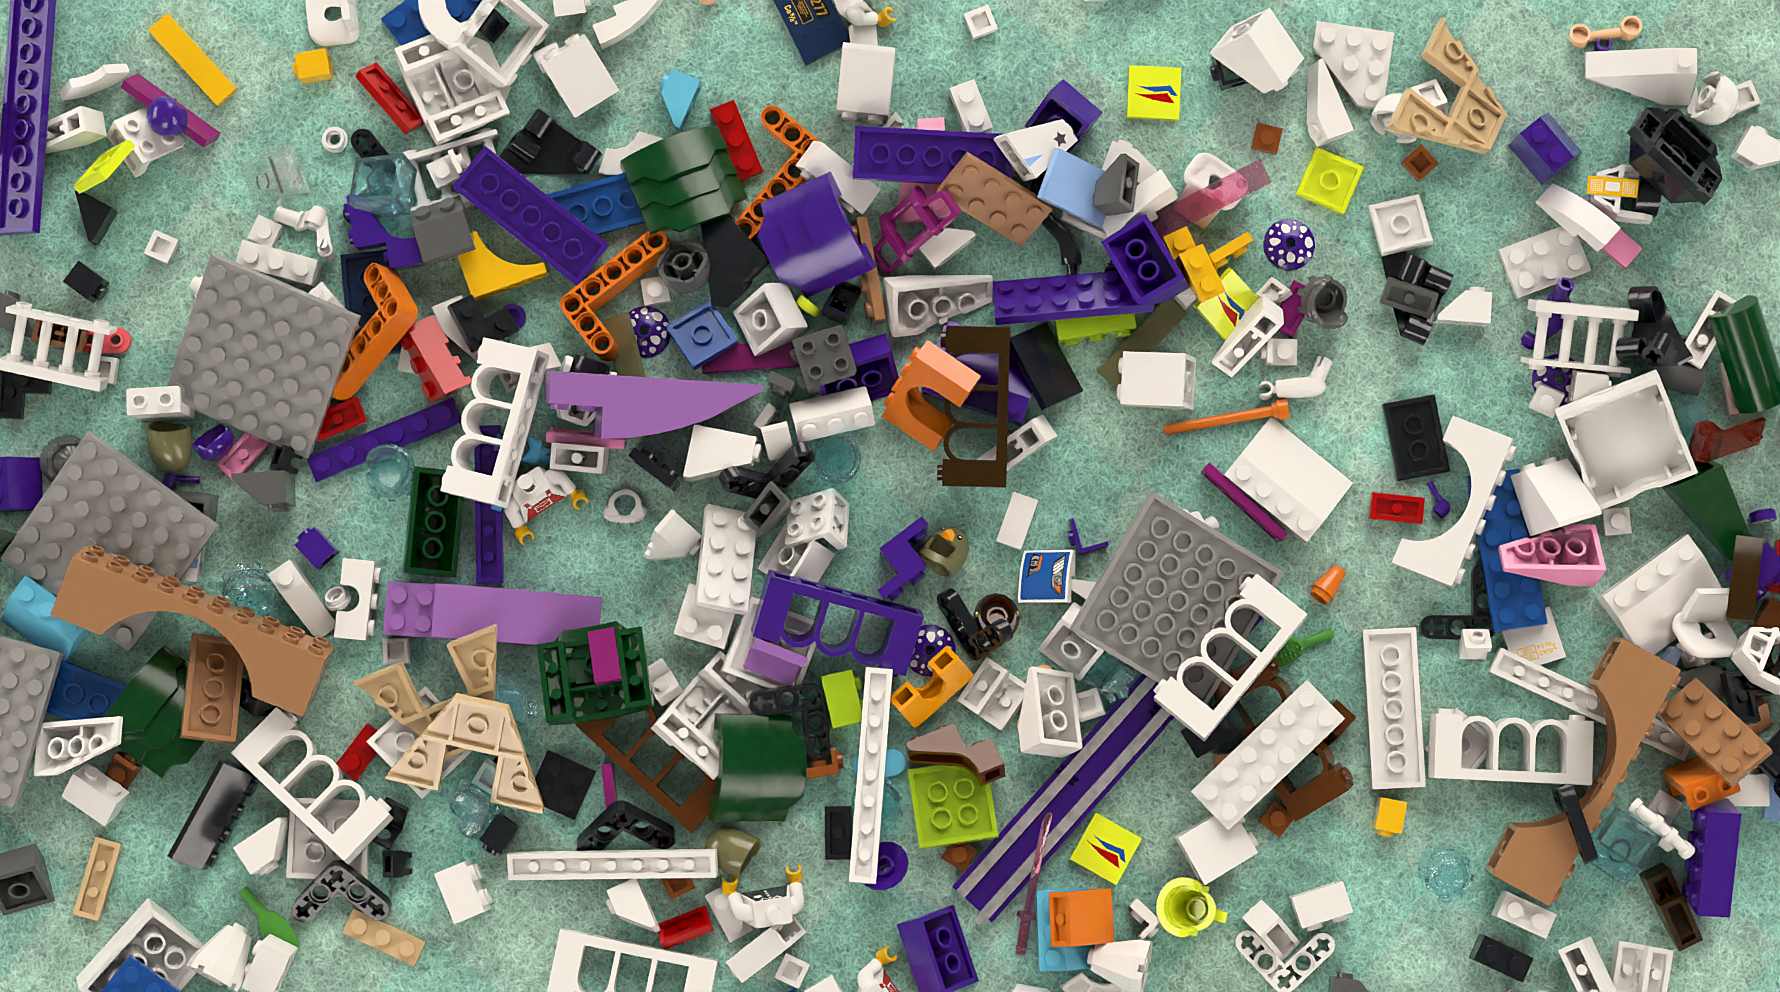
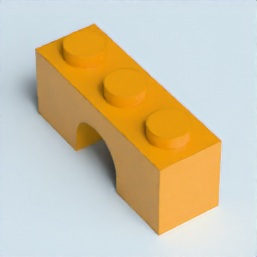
M945 646L928 662L933 670V675L926 685L913 687L906 681L891 695L890 702L915 729L974 677L973 673L948 646Z

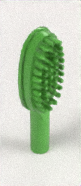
M1331 628L1301 640L1292 637L1275 657L1280 667L1285 666L1299 658L1303 650L1333 639L1334 634ZM1266 646L1261 648L1259 651L1262 652L1266 648Z
M247 886L244 887L239 894L258 915L259 927L265 938L272 934L299 949V940L292 927L276 912L267 911Z

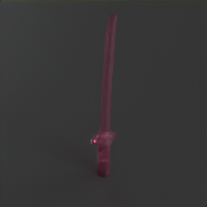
M1047 813L1042 822L1024 911L1017 910L1016 916L1021 918L1015 951L1017 955H1026L1031 920H1036L1037 916L1032 913L1052 813Z

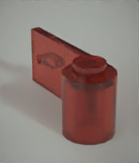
M1760 417L1722 430L1709 420L1696 423L1688 447L1692 459L1698 462H1710L1759 445L1760 440L1763 438L1762 433L1766 419Z

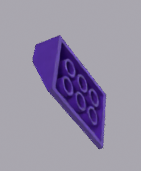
M948 320V322L944 323L942 332H946V326L966 325ZM940 335L939 340H938V343H937V347H938V348H940V338H941V335ZM1010 352L1008 422L1021 426L1032 392ZM961 355L956 358V360L981 376L976 385L998 386L999 355ZM922 387L921 389L922 394L943 401L946 399L930 388ZM971 392L961 407L997 418L998 392Z

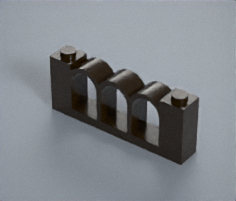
M946 326V332H941L940 348H945V352L951 354L950 356L956 359L961 355H999L998 386L975 385L972 392H998L997 423L962 422L953 417L950 411L951 401L947 398L945 399V414L954 426L949 428L944 437V451L949 459H943V465H937V481H942V486L1006 488L1010 327ZM960 429H997L996 460H964L957 458L949 448L951 436Z

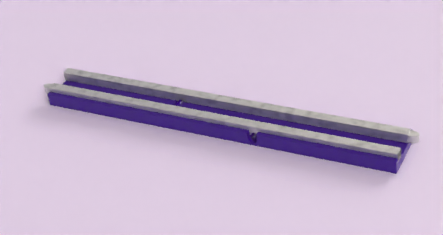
M1259 615V617H1258L1257 621L1255 622L1254 626L1252 627L1251 631H1252V630L1258 625V623L1263 619L1262 616ZM1141 674L1082 740V749L1070 754L998 834L999 838H995L954 883L952 887L980 911L976 918L977 924H982L987 920L993 922L1161 734L1168 723L1175 718L1154 701V696L1156 695L1154 689L1158 685L1157 682Z

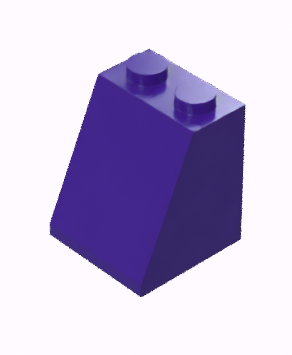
M1549 113L1540 116L1508 145L1541 185L1582 153Z

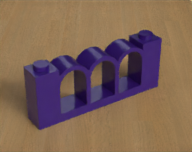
M769 570L751 632L753 637L769 643L771 641L779 643L781 636L786 644L799 648L809 646L815 641L817 648L823 654L830 657H839L851 651L852 656L858 663L865 666L879 665V668L893 669L892 677H897L898 674L906 676L924 615L920 609ZM794 593L820 600L810 630L801 635H792L784 629V623ZM829 603L855 609L849 632L846 638L838 644H827L820 639V632ZM865 612L891 619L881 648L870 654L862 653L856 649V640Z

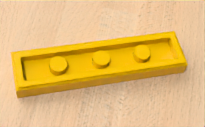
M168 13L148 29L218 107L238 90Z

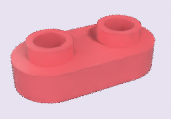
M117 327L116 333L111 335L105 334L101 354H123L127 352L132 344L129 332ZM89 331V332H88V336H89V335H93V336H94V332H93V331ZM120 336V343L114 345L113 338ZM86 340L84 351L91 353L92 343L88 344Z

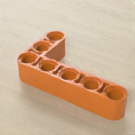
M770 105L763 109L761 113L763 128L790 150L793 155L735 221L739 228L749 226L752 229L751 234L748 236L752 242L758 236L764 217L760 218L755 215L756 208L761 206L762 202L774 197L771 193L775 187L781 186L788 191L806 181L802 176L792 178L788 173L792 167H796V164L811 143L819 141L786 112L775 105ZM771 114H776L780 117L779 122L775 125H770L766 122V118ZM792 130L800 134L799 139L793 142L785 138L786 134Z
M647 231L561 298V310L597 357L603 361L615 359L619 352V346L594 312L657 265L659 255L671 245L663 231L652 235ZM663 240L661 246L657 248L652 247L655 241ZM642 256L641 261L637 264L631 263L634 257ZM620 271L621 276L616 280H612V274ZM596 287L601 288L597 295H590L592 289ZM573 304H580L579 308L576 311H569L570 307ZM588 323H595L592 330L584 331ZM610 342L608 349L604 351L599 350L602 343Z
M372 263L366 268L364 282L379 309L352 340L332 398L344 402L353 397L413 325L418 315L417 306L398 272L377 263Z

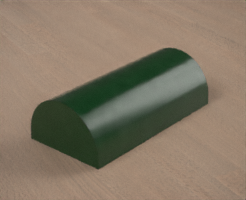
M1747 295L1708 317L1738 412L1741 414L1765 411L1780 404V367L1759 300L1756 296Z
M413 467L403 573L456 577L464 498L440 491L442 477L446 470Z

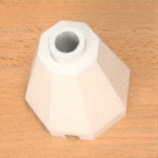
M234 923L233 927L230 925L224 926L191 956L186 966L194 968L193 971L220 986L224 983L227 985L226 989L237 992L243 983L244 969L247 964L252 939L247 935L249 930L237 923Z
M1139 939L1096 944L1095 949L1090 948L1087 964L1091 965V971L1127 992H1144L1148 978L1149 961L1151 962L1153 941Z

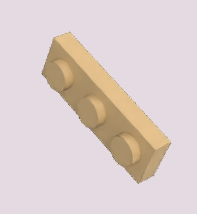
M95 837L73 915L101 921L123 843Z
M353 908L342 931L343 934L412 966L416 965L427 942L382 920H373L356 908Z

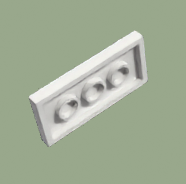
M711 504L706 505L694 605L740 615L747 614L756 531L743 518L746 512Z

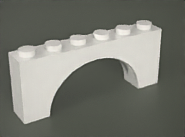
M1452 416L1443 442L1459 452L1469 467L1472 487L1468 506L1460 520L1441 536L1424 541H1412L1402 538L1392 563L1400 568L1454 589L1456 583L1461 584L1466 572L1463 569L1466 559L1471 560L1476 545L1473 544L1476 534L1481 535L1484 530L1486 520H1483L1486 510L1491 511L1496 500V496L1493 493L1497 485H1502L1506 476V471L1503 470L1507 461H1512L1517 447L1513 446V438Z

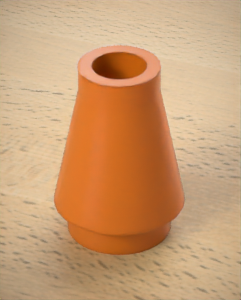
M1333 565L1330 570L1311 585L1310 595L1321 604L1327 605L1329 601L1334 600L1346 572L1341 567Z

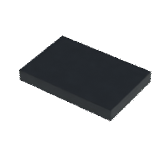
M1047 322L1010 337V352L1042 411L1083 392Z
M1435 394L1382 404L1397 482L1450 472Z

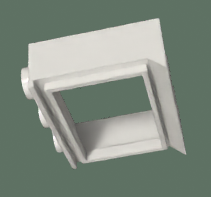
M482 0L448 49L470 64L494 84L495 88L510 86L517 78L515 72L520 65L524 66L531 58L532 54L530 51L535 45L538 46L546 37L545 30L549 24L520 0ZM499 1L528 25L529 28L496 72L466 46Z

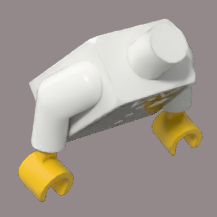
M834 0L838 12L855 26L876 25L878 23L881 27H887L896 20V18L888 16L893 11L891 7H886L877 14L874 12L870 0Z
M799 864L797 872H790L789 866L786 867V877L790 885L738 893L737 876L732 875V883L726 882L725 877L722 878L721 890L723 894L729 895L728 901L736 919L745 921L754 928L793 922L792 915L797 914L804 906L803 887L800 883L803 876L802 868Z

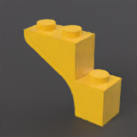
M1187 226L1161 239L1200 303L1225 292L1204 245H1195Z

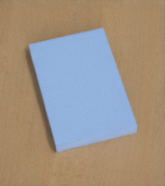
M1054 148L1037 198L1096 227H1102L1106 215L1093 207V194L1096 181L1105 171L1060 148Z

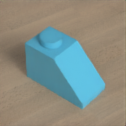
M671 68L669 75L665 74L659 88L662 89L661 93L676 131L681 133L702 85L700 80Z

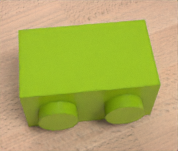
M850 669L821 676L833 729L862 722L863 700H859L857 690L862 689L859 673L853 675V671Z

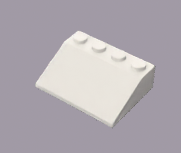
M1270 417L1224 474L1231 483L1263 512L1303 544L1311 538L1353 484V482L1272 417Z
M1687 534L1680 536L1599 595L1597 600L1629 642L1655 655L1677 639L1672 629L1673 619L1682 611L1695 590L1722 587L1705 556Z
M147 898L76 977L79 990L81 992H101L130 954L182 990L196 974L193 971L194 968H189L186 965L191 956L204 944L171 914L150 898Z

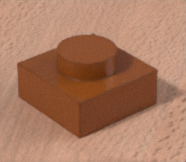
M1257 122L1251 149L1276 155L1283 128Z
M1422 144L1401 162L1403 167L1417 182L1439 164Z
M1273 800L1258 822L1280 838L1293 821V817L1286 808Z
M968 843L949 845L941 858L964 873L978 850Z
M661 878L671 900L696 888L692 878Z

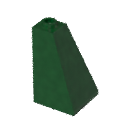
M1701 457L1694 460L1698 471L1697 474L1665 485L1662 489L1721 555L1733 561L1736 535L1749 537L1751 535L1723 465Z

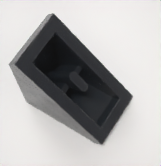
M75 191L87 239L93 245L100 244L118 211L84 192L79 194Z
M846 281L836 285L822 307V315L846 326L861 296V289Z

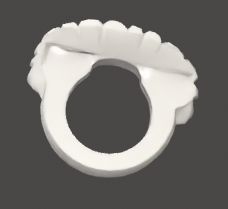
M623 489L615 492L610 497L608 506H605L603 509V515L605 519L611 522L635 523L636 521L643 520L648 510L642 505V500L636 492ZM621 495H630L636 501L635 508L630 515H619L614 506L616 499Z

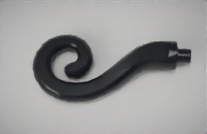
M1047 169L1037 178L1033 179L1031 191L1037 195ZM1050 212L1042 222V225L1057 240L1060 247L1061 265L1067 266V275L1077 274V265L1082 264L1079 244L1069 229Z

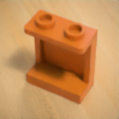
M1699 756L1661 770L1670 795L1675 797L1684 794L1688 807L1691 810H1696L1738 793L1741 790L1739 783L1731 788Z
M1112 888L1049 892L1051 947H1074L1114 942Z

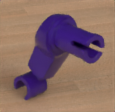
M1563 277L1562 280L1559 279L1555 291L1548 295L1547 301L1571 303L1569 296L1574 288V282L1566 277ZM1552 313V317L1549 318L1546 340L1562 329L1563 319H1561V314ZM1527 331L1521 338V345L1529 350H1534L1536 334L1534 335Z

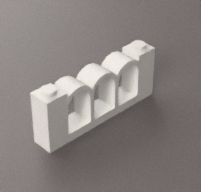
M483 338L482 345L478 350L477 363L481 366L475 371L471 384L476 399L472 400L462 413L461 423L466 435L461 436L453 446L451 454L453 466H447L446 472L442 477L440 491L507 509L550 355L537 349ZM500 373L520 375L512 404L493 400L490 396V383ZM491 408L510 411L502 440L484 436L480 431V419ZM480 444H491L500 447L492 476L474 472L470 467V454Z
M1258 574L1253 579L1248 576L1239 587V590L1242 591L1239 595L1240 600L1235 601L1229 606L1225 614V628L1213 629L1205 635L1201 643V657L1195 656L1183 662L1177 672V681L1173 677H1170L1168 681L1163 679L1154 689L1156 693L1154 701L1203 741L1208 738L1307 618L1306 612ZM1243 608L1251 609L1279 630L1262 652L1232 628L1230 619L1237 610ZM1227 637L1256 659L1238 681L1208 657L1206 648L1213 639ZM1196 665L1204 666L1232 688L1214 710L1184 686L1182 678L1185 671L1190 667Z
M276 707L231 754L349 865L393 820V817L388 813L392 808L381 798L377 801L372 796L368 798L363 788L354 781L343 779L341 769L331 758L325 755H317L316 746L306 734L299 731L300 729L296 726L295 723L298 719L287 710L282 712ZM300 740L305 742L307 745L306 757L281 784L275 781L263 769L290 741ZM319 765L332 767L334 773L333 781L307 809L289 794L314 767ZM344 790H355L360 796L359 807L332 835L315 817L337 794Z
M1438 709V713L1430 714L1428 778L1592 785L1594 721H1585L1584 715H1569V720L1544 719L1537 720L1532 724L1516 717L1502 718L1493 723L1487 717H1463V715L1455 714V709ZM1471 722L1479 723L1487 733L1486 770L1461 768L1462 735L1465 727ZM1508 724H1514L1522 732V771L1498 770L1499 736L1503 727ZM1546 725L1555 729L1559 735V773L1535 772L1536 737L1539 730Z
M562 928L559 932L547 992H586L580 983V973L586 946L615 951L610 981L604 992H617L616 983L623 953L652 959L645 992H653L659 960L689 966L684 992H712L719 960Z

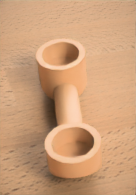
M1627 16L1618 28L1592 32L1586 25L1576 24L1570 29L1569 40L1577 48H1584L1589 42H1596L1598 38H1600V41L1608 40V38H1621L1624 41H1631L1640 34L1642 22L1636 16Z

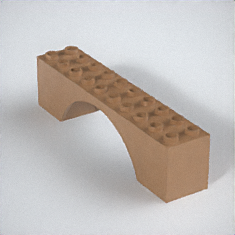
M86 545L72 556L50 615L99 635H102L117 622L145 612L168 611L197 618L215 628L237 650L249 674L252 697L303 717L312 704L335 647L329 644V640L320 636L311 637L304 634L305 631L299 627H287L279 624L280 621L274 617L257 615L249 607H237L230 604V600L225 597H213L205 594V590L200 587L183 585L179 579L173 576L165 575L164 577L156 574L155 570L145 565L137 566L129 563L130 560L124 556L109 555L105 553L103 548L96 545Z
M1615 636L1612 638L1588 681L1602 706L1607 729L1606 751L1601 769L1591 787L1579 799L1590 832H1595L1602 821V818L1599 817L1604 807L1609 808L1615 797V794H1613L1617 784L1621 785L1628 774L1626 768L1631 760L1635 761L1641 751L1639 745L1643 737L1647 738L1651 734L1655 725L1652 723L1657 713L1661 714L1668 702L1665 699L1670 689L1673 691L1677 687L1681 676H1679L1681 670L1628 640ZM1561 812L1555 816L1535 822H1510L1485 869L1497 878L1550 906L1552 901L1556 902L1562 893V888L1560 887L1565 878H1570L1576 867L1573 863L1578 854L1580 855L1566 813Z

